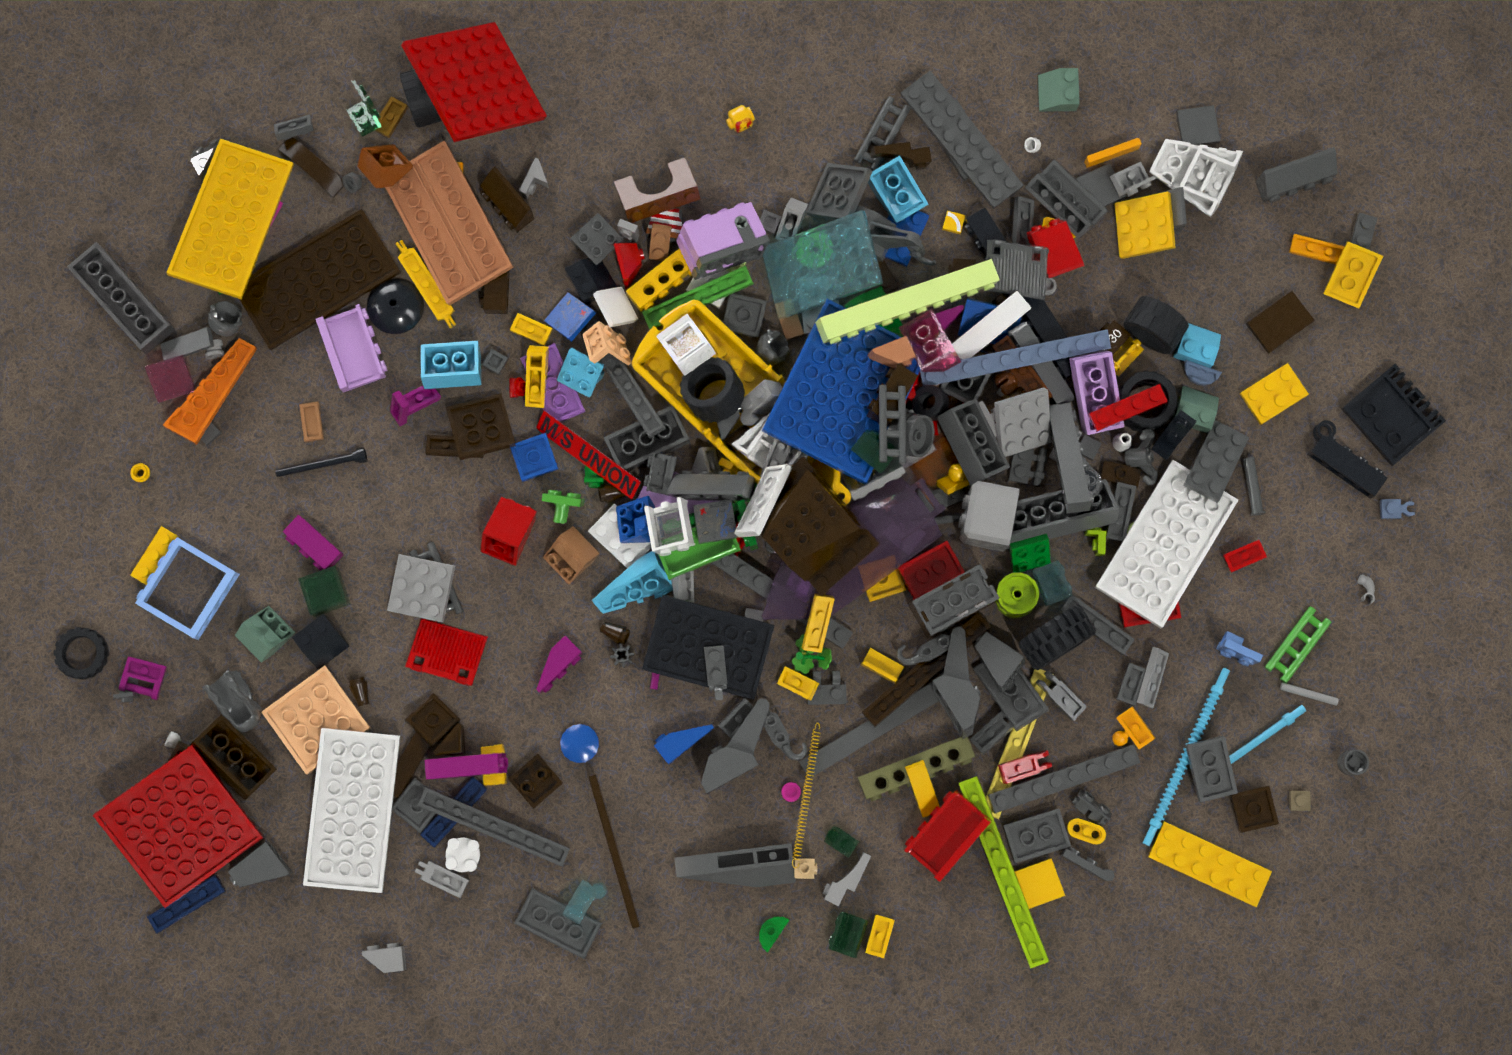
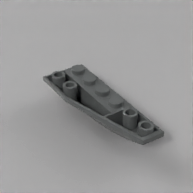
M791 843L675 858L676 875L678 878L750 887L796 883L794 867L792 866L793 853Z

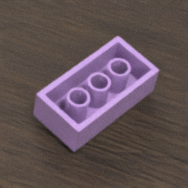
M1102 350L1070 357L1082 432L1090 435L1124 427V421L1096 432L1089 417V413L1120 401L1112 352Z

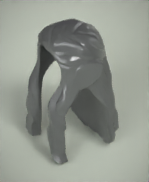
M227 670L211 686L205 685L203 687V691H206L208 698L214 702L221 714L239 732H247L259 724L261 719L260 710L262 708L253 700L250 688L242 679L241 672Z

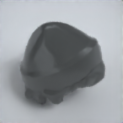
M221 301L210 306L211 310L208 313L210 328L221 336L228 337L234 335L243 324L241 321L242 311L228 301Z
M768 330L767 333L763 334L756 347V354L767 365L771 366L784 362L790 351L783 333L776 330Z

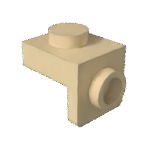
M804 858L795 860L794 867L797 868H794V877L814 879V875H817L815 859Z

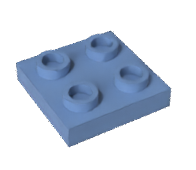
M1226 631L1216 648L1221 651L1220 655L1227 658L1235 657L1238 659V663L1244 666L1260 663L1263 657L1262 654L1242 646L1244 638Z

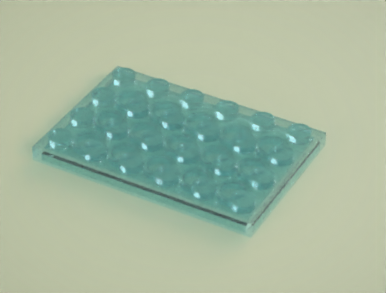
M863 210L769 244L763 254L778 319L788 318L824 305L827 298L835 301L883 284L866 213Z

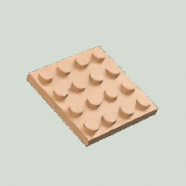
M323 666L262 711L264 717L306 775L317 768L321 728L366 732L371 729L327 666Z

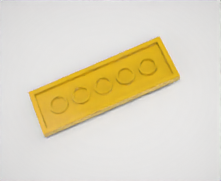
M1163 821L1148 855V858L1254 907H1257L1272 871L1165 821Z

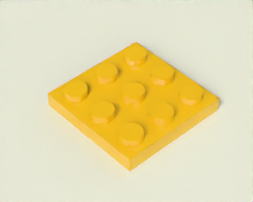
M1167 191L1115 203L1119 257L1121 259L1176 248L1170 192Z

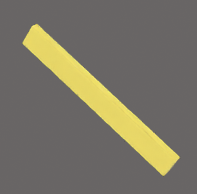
M1034 669L1030 683L1044 701L1046 692L1036 682L1040 679L1048 687L1051 682L1044 675L1046 671ZM1037 719L1017 732L1014 728L1011 730L998 764L1023 757ZM998 766L986 795L992 815L997 819L1000 818L1001 812H993L988 794L1011 787L1013 783L1003 784Z

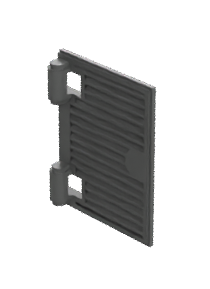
M996 239L987 240L986 261L992 259L1000 279L994 284V288L987 291L1011 295L1018 291L1023 297L1045 300L1049 249L1042 246L1022 245ZM995 247L1000 248V254L994 253ZM1035 253L1040 254V261L1033 260Z

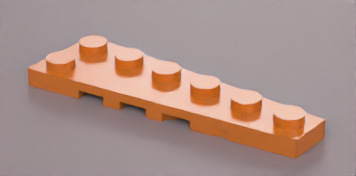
M239 338L222 357L221 361L211 369L212 372L199 383V386L193 393L188 395L187 400L180 408L178 407L163 426L197 445L257 348Z

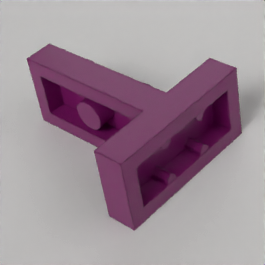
M424 386L405 395L397 391L392 394L390 413L399 426L407 423L409 415L439 401L441 396L435 388L424 389Z

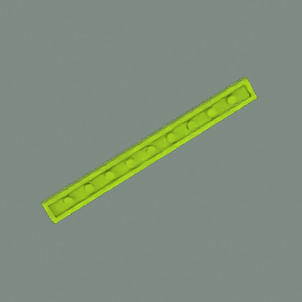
M978 776L959 782L963 796L992 820L979 837L1030 969L1049 962V958Z

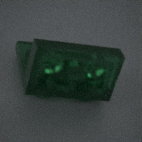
M353 80L351 82L362 101L346 111L361 136L364 137L381 127L378 120L381 116L376 108L372 109L374 104L369 95L364 96L367 92L362 84L358 85Z

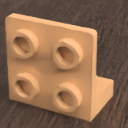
M598 321L582 334L589 360L594 364L608 353L628 366L631 364L630 352L627 349L625 337L620 333L617 334L609 325H604Z

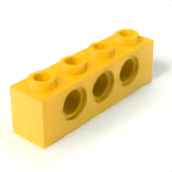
M680 248L626 290V295L640 312L644 309L652 308L654 306L653 302L658 298H665L669 294L668 290L673 286L675 288L680 286L684 282L683 278L688 274L692 276ZM676 265L684 267L680 272H676L673 268ZM666 276L669 278V281L663 284L659 282V279ZM647 288H652L654 293L646 295L644 291Z

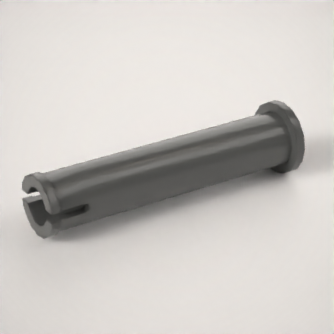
M1255 457L1242 459L1252 511L1250 516L1263 515L1266 512L1263 511Z

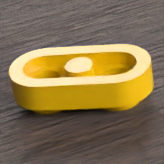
M1079 818L1072 819L1067 824V832L1073 838L1096 845L1101 844L1106 838V832L1100 825ZM1076 824L1080 827L1078 832L1073 830V826ZM1093 831L1098 832L1097 838L1092 837Z

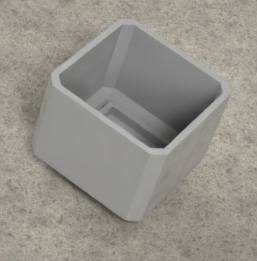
M982 481L974 483L962 502L964 514L962 513V516H960L958 528H961L960 541L965 545L1004 552L1011 540L1019 489Z

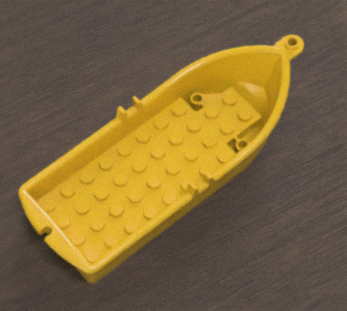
M690 300L671 310L658 321L664 326L662 330H658L655 326L649 330L637 348L632 359V367L740 471L748 472L750 476L755 478V483L758 484L761 479L762 468L750 461L739 450L736 453L729 450L724 444L725 441L720 439L717 422L709 423L700 420L686 404L680 393V382L684 374L656 336L688 314L697 327L701 325L705 327L723 353L724 358L722 360L727 361L732 366L743 383L744 397L764 379L780 382L782 388L785 380L782 375L779 376L772 369L771 365H767L702 302ZM689 326L682 333L685 337L694 330ZM673 337L667 342V344L671 348V345H673L679 340H677L676 337ZM719 380L710 383L702 390L699 399L706 400L715 397L722 391L726 381ZM740 418L730 434L743 425ZM808 455L807 460L838 495H844L843 501L847 505L851 500V494L840 483L841 472Z

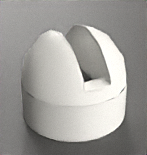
M1035 137L1027 138L1024 144L1025 150L1031 153L1037 152L1041 148L1040 140Z
M171 731L165 746L175 748L178 741H181L180 736Z

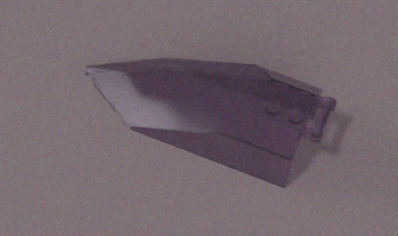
M901 477L891 480L882 488L869 492L865 497L849 507L881 545L825 594L835 598L831 616L942 536L934 517L946 508L943 504L940 505L925 484L926 481L923 477L911 486ZM917 488L920 489L934 508L931 513L916 494L915 490ZM781 559L780 568L774 578L766 601L767 604L761 617L765 621L768 619H808L814 594L819 593L809 581H804Z

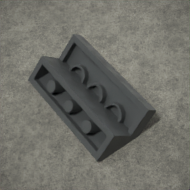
M1056 159L1042 173H1037L1025 187L1056 218L1066 221L1070 231L1078 239L1092 229L1109 211Z

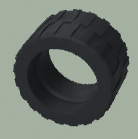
M412 69L400 73L403 90L416 127L421 128L441 122L442 119L415 70Z
M1142 296L1138 299L1123 323L1125 330L1134 339H1138L1142 345L1162 354L1173 353L1189 328L1188 322L1181 313L1168 304L1147 296Z
M711 357L687 375H683L680 382L682 398L693 414L700 420L709 423L728 419L736 413L744 400L745 390L743 383L732 366L721 358ZM714 381H726L724 388L718 395L706 400L699 399L702 390Z
M1155 371L1138 372L1128 378L1119 390L1120 400L1129 397L1131 391L1137 386L1146 385L1153 387L1158 384L1161 385L1167 399L1158 416L1155 418H1143L1136 415L1124 420L1126 427L1139 432L1146 428L1154 431L1161 428L1173 416L1178 399L1176 389L1172 382L1163 374Z

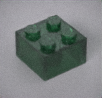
M333 566L298 578L311 616L316 617L351 605L338 567Z

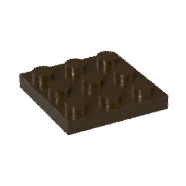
M502 393L446 407L460 460L516 446Z

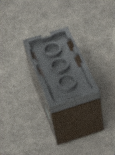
M981 564L910 603L909 608L927 639L992 605L999 599L993 585L988 586L985 580L988 576Z

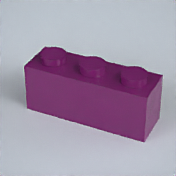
M297 515L283 531L287 535L285 539L293 546L297 544L301 548L299 552L306 558L310 556L314 560L313 565L320 571L324 569L329 572L344 555L300 515Z

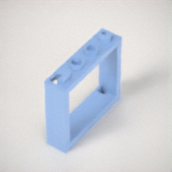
M177 537L169 544L165 557H161L158 561V568L155 573H151L148 577V584L144 590L142 589L138 593L135 604L190 637L199 640L240 574ZM181 547L226 573L191 629L146 603Z

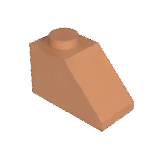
M907 336L872 349L868 357L888 367L895 368L899 363L906 368L912 364L911 362L916 355Z

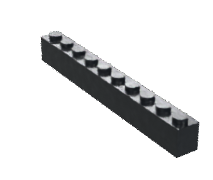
M986 208L965 219L964 230L969 236L972 235L975 240L973 242L974 246L978 251H982L985 256L983 259L986 261L987 240H1006ZM995 247L994 253L1000 254V248ZM1023 297L1031 307L1023 315L1025 319L1023 322L1025 321L1030 326L1040 343L1068 338L1044 300ZM1070 357L1052 360L1064 380L1072 376Z

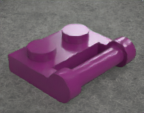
M128 656L119 684V690L139 693L158 700L167 666ZM129 677L147 681L154 683V687L150 689L128 683Z

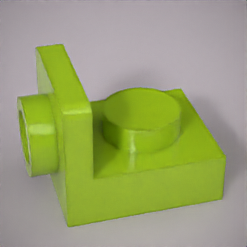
M1099 527L1086 530L1084 536L1096 537V539L1092 540V551H1095V556L1105 555L1106 531H1101Z

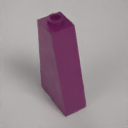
M506 753L425 760L426 780L507 773L509 763Z

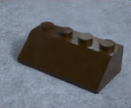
M222 714L190 744L194 745L207 764L244 800L249 798L277 770Z

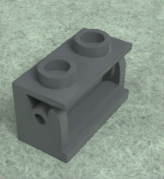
M654 452L653 456H649L647 467H650V473L645 476L644 486L647 487L646 491L669 495L668 488L674 478L677 456Z

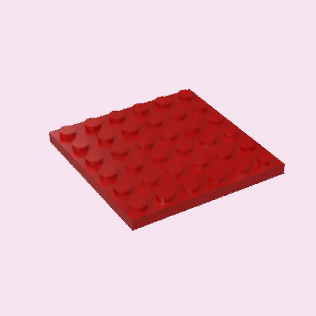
M495 22L406 40L402 43L401 46L454 142L542 121L547 117Z
M193 744L93 814L99 825L164 908L263 839V835Z

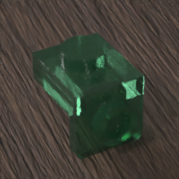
M835 825L828 831L824 840L826 844L848 858L859 843L858 840Z

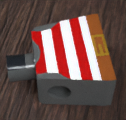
M674 208L653 215L646 230L647 238H651L652 225L654 223L672 226L670 242L677 243L676 240L683 224L682 210Z

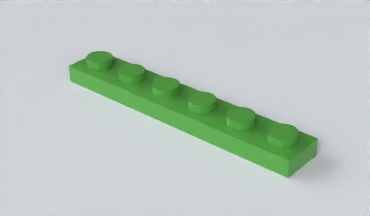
M745 265L647 309L642 313L648 328L651 329L653 326L657 328L661 326L658 321L663 316L690 300H699L706 306L754 283Z

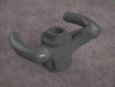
M1146 428L1140 434V439L1144 440L1140 446L1126 450L1125 462L1127 466L1140 467L1147 474L1142 478L1144 483L1153 485L1158 479V473L1151 463L1154 461V453L1150 451L1155 440V433L1152 429Z

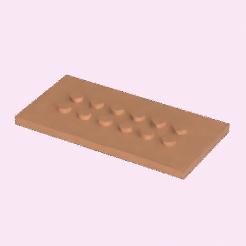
M444 140L409 161L413 168L393 186L385 188L442 296L450 306L511 270L514 266L452 151Z

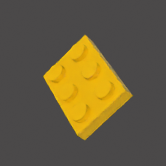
M1347 241L1323 294L1360 308L1383 256Z
M1288 363L1240 393V396L1260 425L1309 395Z

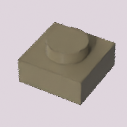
M1289 791L1290 811H1311L1310 791Z

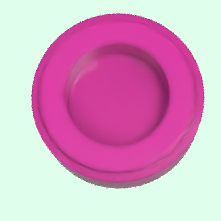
M789 782L783 786L781 794L786 801L794 802L799 799L801 789L796 783Z

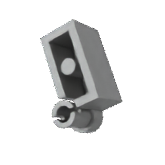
M764 379L744 397L741 403L743 412L740 419L742 424L748 426L756 425L771 412L782 390L780 382Z

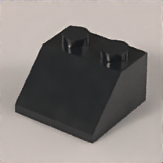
M585 258L565 268L566 275L585 305L595 301L593 294L596 291L617 287L602 261L595 265L589 258Z
M322 614L292 636V639L318 670L350 647L325 614Z

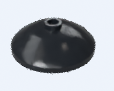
M390 279L372 290L367 301V312L371 322L379 330L388 334H402L411 330L418 324L424 311V301L421 293L415 285L403 279ZM397 301L395 306H391L390 303Z

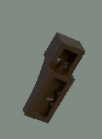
M910 142L874 146L870 150L871 158L895 159L900 156L903 162L909 164V168L915 167L916 170L925 169L932 162L930 147L911 149Z

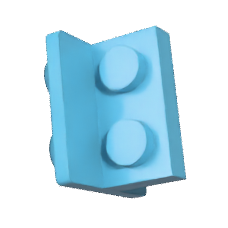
M571 348L568 351L557 381L587 397H591L596 384L605 374L603 371L604 364L599 361L594 364L589 360V356Z

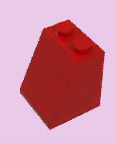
M1059 218L1048 221V225L1043 227L1042 224L1031 227V231L1026 232L1030 246H1042L1049 249L1046 278H1052L1085 266L1066 221ZM1035 253L1034 259L1040 261V254Z
M501 497L482 533L481 552L516 566L536 520L537 511L529 506L518 504L512 499Z

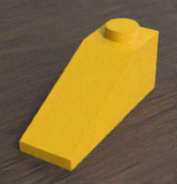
M530 345L527 350L525 407L544 408L549 347Z

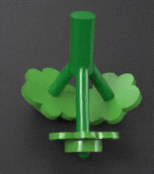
M804 634L801 635L800 639L796 640V646L799 647L801 652H797L796 657L792 659V664L795 666L794 670L800 671L802 674L809 673L810 669L814 667L813 659H817L820 668L827 670L832 661L831 650L823 648L822 653L811 655L814 652L802 649Z

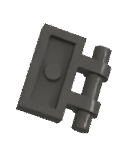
M1034 448L1013 454L1008 481L1027 485L1028 478H1034L1033 486L1040 487L1045 475L1043 473L1044 465L1048 460V457H1046L1047 449L1040 448L1039 455L1033 454ZM1032 461L1037 462L1035 472L1030 471Z

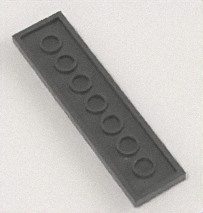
M931 71L901 92L902 98L993 209L1024 186Z

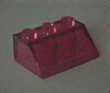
M933 309L899 327L903 337L907 336L916 355L915 360L922 372H944L961 363L957 352Z

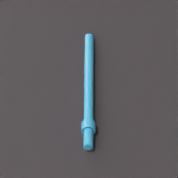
M1299 706L1291 713L1287 712L1281 717V720L1229 756L1231 764L1286 725L1289 726L1294 723L1297 717L1306 712L1304 706Z

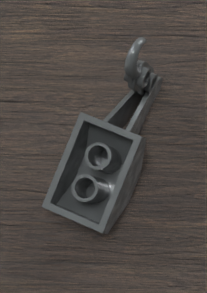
M857 206L851 223L837 222L830 238L833 245L883 262L889 248L907 247L910 252L909 255L916 258L917 261L929 266L936 265L935 260L931 261L924 257L926 252L921 244L922 241L919 234L898 229L896 224L879 213L861 206Z
M955 627L951 635L942 634L920 646L911 658L903 657L902 651L906 646L904 644L900 646L897 651V657L904 665L929 662L948 651L943 675L933 680V692L961 738L965 739L972 735L981 700L979 696H981L978 687L976 685L972 686L969 681L965 630L962 627Z
M759 699L726 747L722 748L720 745L711 750L712 754L708 757L701 781L707 794L759 765L753 753L763 726L773 744L782 750L789 759L798 761L805 757L807 753L806 743H802L803 750L800 754L792 752L789 734L779 716L769 711V702L766 699Z

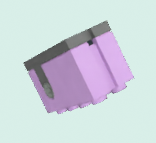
M749 202L746 204L739 203L731 209H721L713 215L706 214L695 221L693 219L686 221L680 230L676 242L694 280L742 263L762 258L770 240L752 203Z

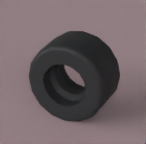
M934 385L919 387L915 391L916 395L911 402L912 409L916 414L926 415L932 421H937V417L949 409L948 395ZM934 396L935 404L931 409L927 410L925 407L926 402L930 397Z

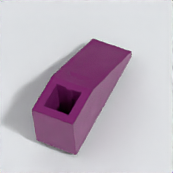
M566 636L550 650L536 689L540 694L543 691L547 693L554 686L552 682L556 678L559 680L563 678L568 672L566 669L571 664L575 666L582 659L580 655L583 653Z

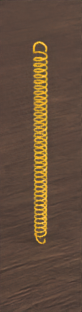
M810 778L805 779V782H806V783H811V784H813L812 782H807V781H806V780H813V779H810ZM801 818V819L798 820L799 823H806V822H802V821H800V820H802V819H803V820H807V819ZM799 847L794 848V851H796V852H798V853H802V852H800V851L795 850V849H802V848H799Z

